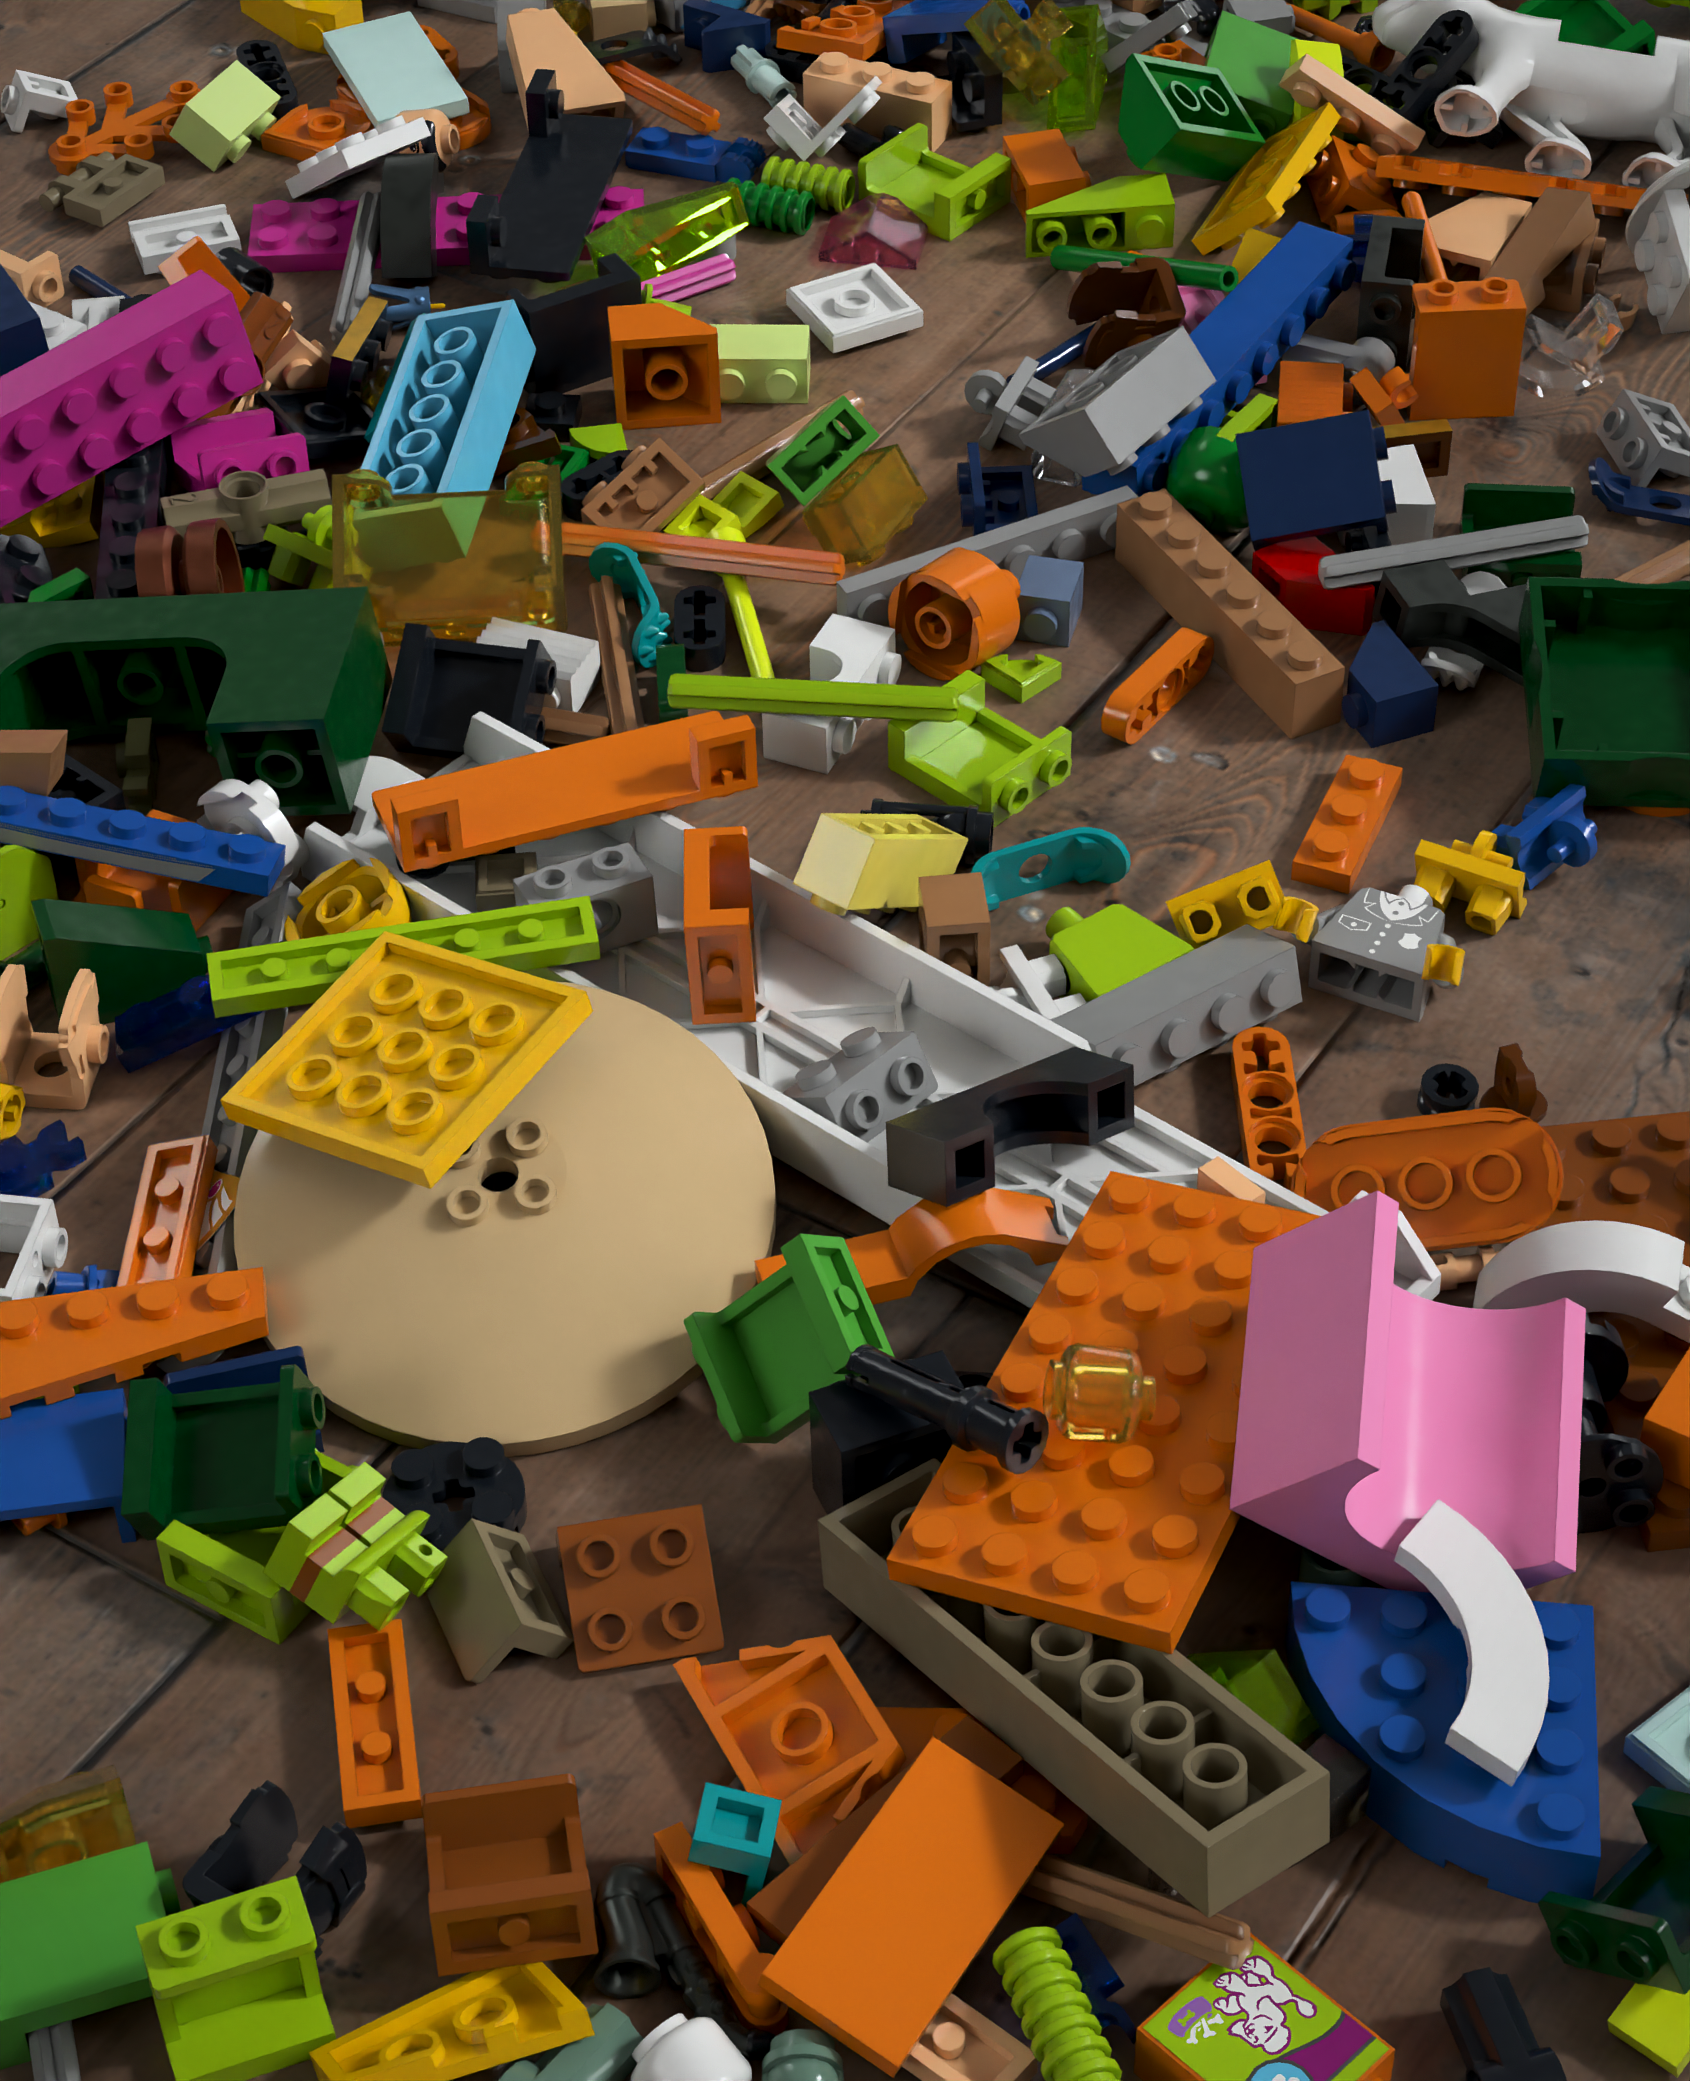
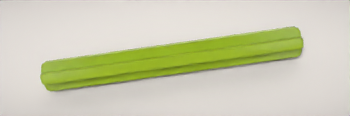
M675 673L670 676L667 689L669 706L677 709L931 722H954L959 711L958 690L954 687Z

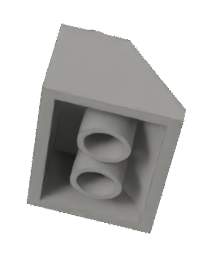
M1182 325L1116 352L1019 433L1018 436L1023 444L1083 477H1088L1107 470L1110 476L1120 473L1137 461L1138 456L1135 451L1140 446H1150L1166 436L1171 431L1167 424L1173 418L1180 419L1197 409L1203 403L1199 395L1217 380Z

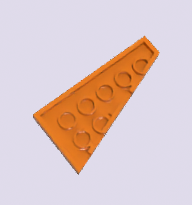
M1403 154L1378 156L1375 170L1376 177L1394 179L1393 187L1422 190L1428 189L1429 183L1443 185L1442 194L1462 197L1476 196L1477 190H1485L1525 201L1526 196L1540 198L1547 187L1590 192L1592 204L1595 205L1594 213L1623 217L1624 208L1634 209L1640 197L1647 190L1646 188Z

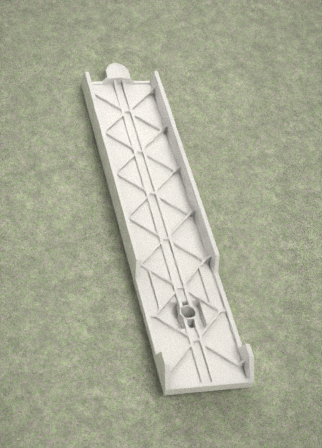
M480 711L471 718L463 746L464 754L429 778L550 750V748ZM379 756L368 757L352 808L357 813L351 830L341 837L317 822L306 827L303 840L309 848L310 858L301 866L302 876L308 880L314 881L328 869L351 859H354L360 867H373L369 858L379 859L401 883L410 902L412 922L477 913L475 860L451 862L445 872L430 879H414L399 870L396 863V854L374 809L372 793L377 790L425 778L398 762ZM657 811L620 820L611 825L595 826L562 834L550 840H538L515 846L516 853L536 852L538 870L546 866L558 865L595 853L605 847H614L629 842L653 875L659 932L658 935L601 953V959L520 972L550 981L574 983L601 989L626 997L667 1016L694 1034L720 1058L737 1078L751 1100L763 1126L771 1155L889 1225H892L897 1217L923 1198L888 1186L886 1129L867 1143L784 1095V1091L797 1083L795 1076L801 1069L812 1063L830 1059L842 1050L841 1041L858 1030L875 1027L877 1032L914 1031L936 1078L938 1089L908 1112L910 1113L1074 1046L1091 1051L1088 1041L852 912L847 910L845 916H840L816 907L810 902L813 893L794 885L793 880L750 858L754 928L750 930L756 998V1022L693 1025L684 938V829H695V827L666 811ZM1135 1105V1127L1091 1146L1038 1144L1012 1149L994 1157L995 1187L993 1188L1050 1198L1054 1207L1052 1224L1057 1234L1067 1236L1069 1241L1072 1239L1110 1171L1197 1189L1198 1168L1217 1156L1266 1192L1265 1204L1319 1216L1330 1213ZM1361 1190L1349 1203L1358 1200L1368 1195L1369 1193ZM1398 1210L1393 1284L1412 1294L1433 1300L1440 1292L1441 1273L1403 1213ZM984 1244L963 1249L946 1258L1029 1308H1032L1058 1261L1036 1266L1029 1254L1011 1245Z

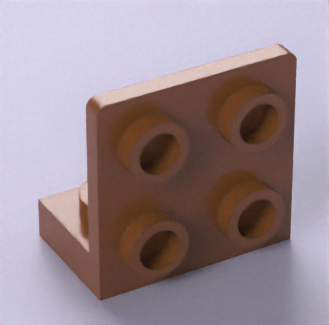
M702 1504L557 1527L555 1540L559 1566L563 1568L577 1666L581 1673L587 1674L715 1653L723 1649L724 1637Z

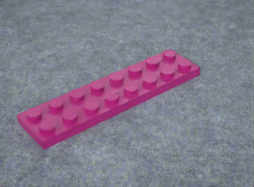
M615 186L608 189L579 260H597L616 253L621 259L646 258L644 189H630L624 186ZM468 192L460 196L437 198V266L470 265L466 219L478 194L483 195L482 193ZM502 194L493 195V196H498V203H499ZM321 198L313 202L288 203L283 200H271L264 204H253L247 255L265 266L272 273L343 270L360 200L337 201L332 198ZM381 242L374 269L381 268Z

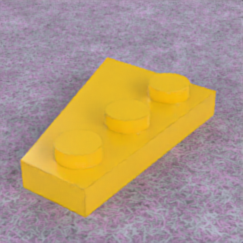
M543 1962L471 1972L309 2052L319 2081H449L594 2036L595 2033L584 2004Z

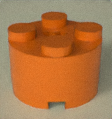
M961 547L953 548L907 576L893 589L888 603L890 628L895 629V636L899 633L901 634L909 648L903 654L916 669L937 680H952L968 669L973 671L985 661L995 657L1012 645L1020 625V610L1017 600L1021 592L1020 584L1012 572L1000 569L984 555Z

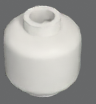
M678 2013L651 2031L632 2053V2058L636 2061L637 2065L631 2075V2081H752V2068L749 2062L719 2025L709 2017H696L687 2020L682 2013Z

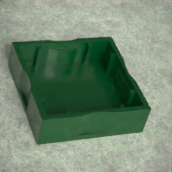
M1528 576L1518 626L1533 799L1541 796L1552 798L1569 784L1585 786L1587 796L1583 805L1690 808V581L1680 580L1661 584H1640L1605 578Z

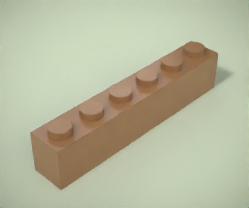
M1166 489L1148 492L1140 497L1117 504L1115 559L1181 627H1187L1213 638L1214 654L1212 659L1290 739L1340 722L1345 666Z

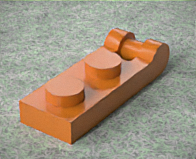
M682 1821L654 1833L657 1873L669 1886L670 1890L674 1892L676 1896L675 1904L692 1939L700 1945L741 2025L747 2029L756 2028L768 2031L776 2036L782 2033L788 2025L789 2006L758 1985L762 1972L775 1955L759 1953L760 1939L750 1913L742 1903L732 1907L723 1892L725 1880L720 1868L688 1861L692 1838Z

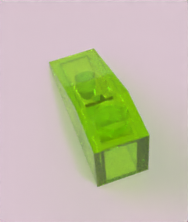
M1098 4L1052 9L1047 130L1059 128L1061 133L1096 129L1107 78V67L1100 56L1108 52V34Z
M731 181L625 211L587 235L585 242L597 274V259L616 253L640 276L641 282L686 266L748 226L750 222L738 185Z

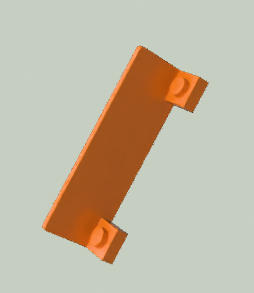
M710 711L377 790L372 793V803L404 873L418 869H430L455 860L480 854H492L501 849L538 840H550L562 834L595 826L611 825L620 820L657 811H669L678 806L715 797H726L735 792L758 787L756 728L747 714L723 720L718 711Z

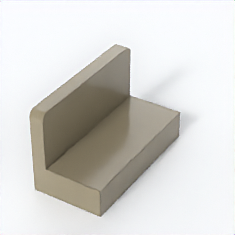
M472 1518L442 1551V1553L448 1556V1559L434 1584L425 1592L465 1680L480 1684L514 1647L557 1659L574 1639L525 1535Z

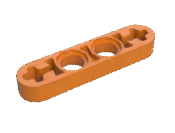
M1260 1026L1246 1028L1233 1039L1231 1056V1077L1244 1166L1271 1181L1284 1179V1188L1291 1190L1293 1172L1307 1149L1290 1044L1282 1033L1272 1028ZM1256 1056L1264 1057V1061L1268 1064V1070L1257 1072ZM1259 1096H1271L1279 1099L1283 1104L1276 1108H1261L1254 1105L1251 1100ZM1276 1141L1286 1144L1290 1150L1283 1154H1268L1261 1151L1257 1146L1263 1142Z

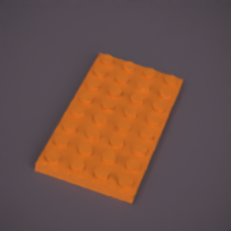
M1110 1171L986 1386L996 1392L1000 1402L1018 1410L1031 1407L1045 1414L1049 1423V1435L1040 1459L1025 1473L1014 1474L1002 1468L997 1457L980 1449L967 1452L952 1444L886 1559L889 1579L1172 1654L1241 1516L1229 1508L1254 1247L1321 1216Z

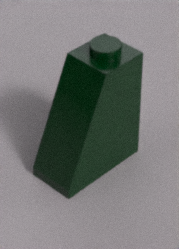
M53 899L31 901L50 993L59 1022L68 992L80 968L90 969L91 972L95 973L99 994V1022L103 1025L210 999L206 974L209 973L206 953H213L208 935L197 938L189 914Z

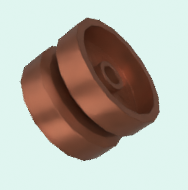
M213 518L191 522L184 534V539L171 525L142 529L137 534L135 573L139 597L245 592L239 554L233 535L223 519Z

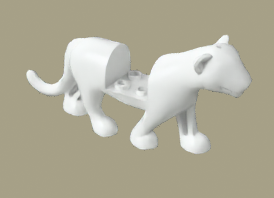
M1387 0L1374 10L1372 15L1373 33L1387 48L1399 51L1405 56L1410 53L1435 20L1448 11L1461 10L1471 15L1479 34V43L1460 70L1471 75L1476 84L1475 86L1457 85L1441 93L1435 102L1434 113L1442 131L1463 137L1479 136L1490 132L1498 124L1500 118L1513 132L1533 147L1524 160L1527 172L1584 179L1591 171V156L1587 147L1576 136L1598 140L1651 142L1661 147L1666 155L1649 152L1636 158L1622 175L1624 186L1648 189L1661 176L1677 166L1690 161V40L1658 35L1653 56L1558 41L1562 20L1517 13L1498 7L1489 0ZM1427 64L1420 69L1429 74L1436 71L1437 65Z

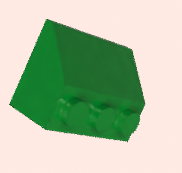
M1132 53L1126 59L1118 133L1128 147L1126 153L1129 159L1139 169L1228 182L1266 144L1219 68Z

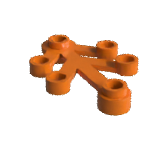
M182 80L175 82L170 86V92L166 95V99L126 117L127 109L134 104L132 87L126 82L109 83L103 88L107 109L101 130L87 136L88 127L96 122L95 108L92 101L77 99L69 102L65 107L69 124L67 134L60 136L49 147V160L56 166V170L60 174L67 176L76 171V166L80 161L90 155L97 157L104 151L111 153L115 159L128 154L143 160H149L155 155L153 141L178 143L169 134L185 104L198 94L201 89L193 81ZM162 120V125H151ZM113 142H124V144H111V143H113Z

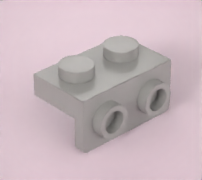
M868 1027L845 1037L840 1043L842 1050L830 1059L812 1063L801 1069L795 1076L797 1083L784 1091L783 1094L868 1143L886 1129L887 1121L905 1115L938 1089V1083L914 1031L877 1032L875 1027Z

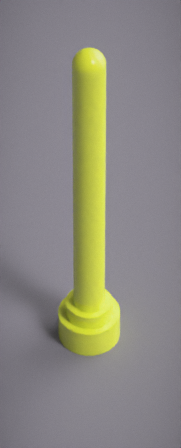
M733 527L717 528L705 537L746 542L743 533ZM716 573L723 579L751 677L775 678L745 576Z

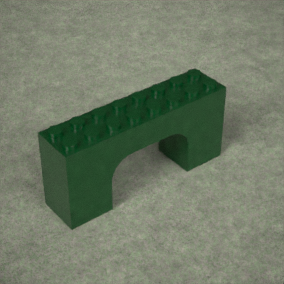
M368 586L0 604V730H68L67 742L92 735L126 734L128 719L151 717L154 733L208 730L223 780L236 779L248 785L255 780L267 783L277 794L279 799L278 809L284 816L351 814L393 681Z

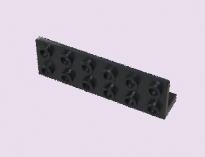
M536 69L525 92L529 137L498 203V196L478 194L466 219L471 274L489 275L494 279L514 277L538 279L543 283L570 281L633 132V120L563 114L564 92L557 89L556 71Z

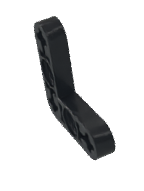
M1461 10L1448 11L1435 20L1390 77L1341 54L1344 78L1355 86L1361 84L1372 85L1367 94L1384 105L1383 99H1385L1387 105L1394 107L1393 111L1415 124L1476 49L1479 43V34L1471 15ZM1427 64L1437 65L1436 71L1430 77L1425 79L1414 78L1416 71Z

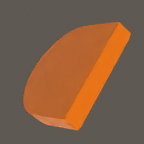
M332 99L329 100L330 107L308 110L306 103L292 109L261 134L262 149L304 161L316 156V153L334 146V143L359 132L364 134L375 128L361 105L357 103Z

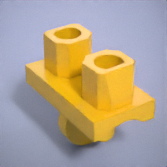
M1482 830L1473 845L1455 839L1451 849L1421 839L1414 853L1416 866L1414 885L1424 888L1430 894L1433 907L1441 909L1444 913L1452 897L1467 901L1469 905L1465 911L1466 923L1474 930L1492 936L1497 934L1509 916L1521 918L1527 905V899L1523 898L1525 873L1512 869L1513 857L1496 852L1497 834Z
M1269 859L1165 902L1180 939L1190 944L1195 950L1246 924L1259 930L1272 926L1284 894Z

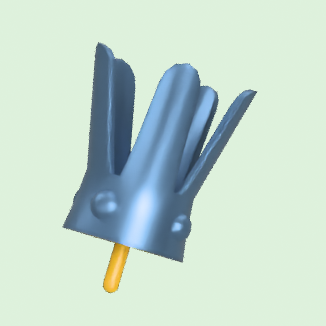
M370 284L369 291L373 295L408 302L387 307L386 320L393 323L404 322L394 325L392 331L410 326L411 321L417 318L418 315L422 313L429 314L431 309L445 308L444 303L430 304L428 286H417L414 289Z

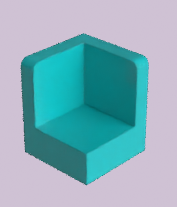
M706 1782L692 1834L688 1861L747 1875L741 1901L747 1909L746 1902L763 1888L782 1800Z

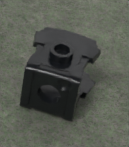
M267 1780L261 1787H257L256 1790L252 1788L229 1819L231 1825L225 1834L215 1839L207 1851L185 1874L182 1885L194 1907L257 1888L262 1882L266 1884L289 1860L287 1854L291 1851L292 1845L298 1837V1826L293 1805L280 1787ZM339 1821L331 1828L322 1826L300 1859L299 1863L302 1866L296 1873L316 1936L317 1948L314 1951L316 1960L323 1953L320 1946L324 1940L320 1935L329 1925L338 1928L363 1894L366 1886L364 1881L367 1878V1866L362 1844L356 1834Z

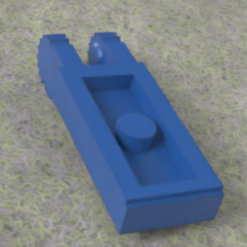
M642 127L626 148L625 160L628 168L713 183H716V181L726 183L731 177L739 178L740 182L743 183L745 180L753 178L756 168H759L766 159V153L762 144L760 145L758 141L755 142L753 139L749 141L748 138L738 137L733 142L716 140L709 135L697 134L692 136L669 132L663 127Z

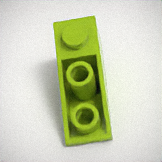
M1166 174L1116 176L1026 210V258L1050 256L1053 248L1057 245L1108 251L1173 247L1175 202Z

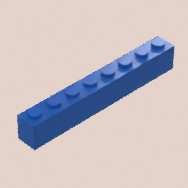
M1299 221L1247 274L1235 289L1189 334L1217 380L1199 395L1203 403L1188 415L1180 419L1173 418L1167 424L1171 431L1150 446H1140L1135 451L1138 456L1137 461L1125 470L1110 476L1107 470L1088 477L1082 476V490L1099 495L1127 485L1138 497L1148 492L1161 490L1166 482L1170 461L1184 436L1198 427L1213 426L1219 428L1223 418L1236 404H1241L1246 399L1250 389L1264 375L1271 373L1276 362L1290 346H1296L1310 325L1316 319H1321L1325 315L1329 305L1342 291L1345 292L1351 287L1357 270L1356 263L1353 261V238Z

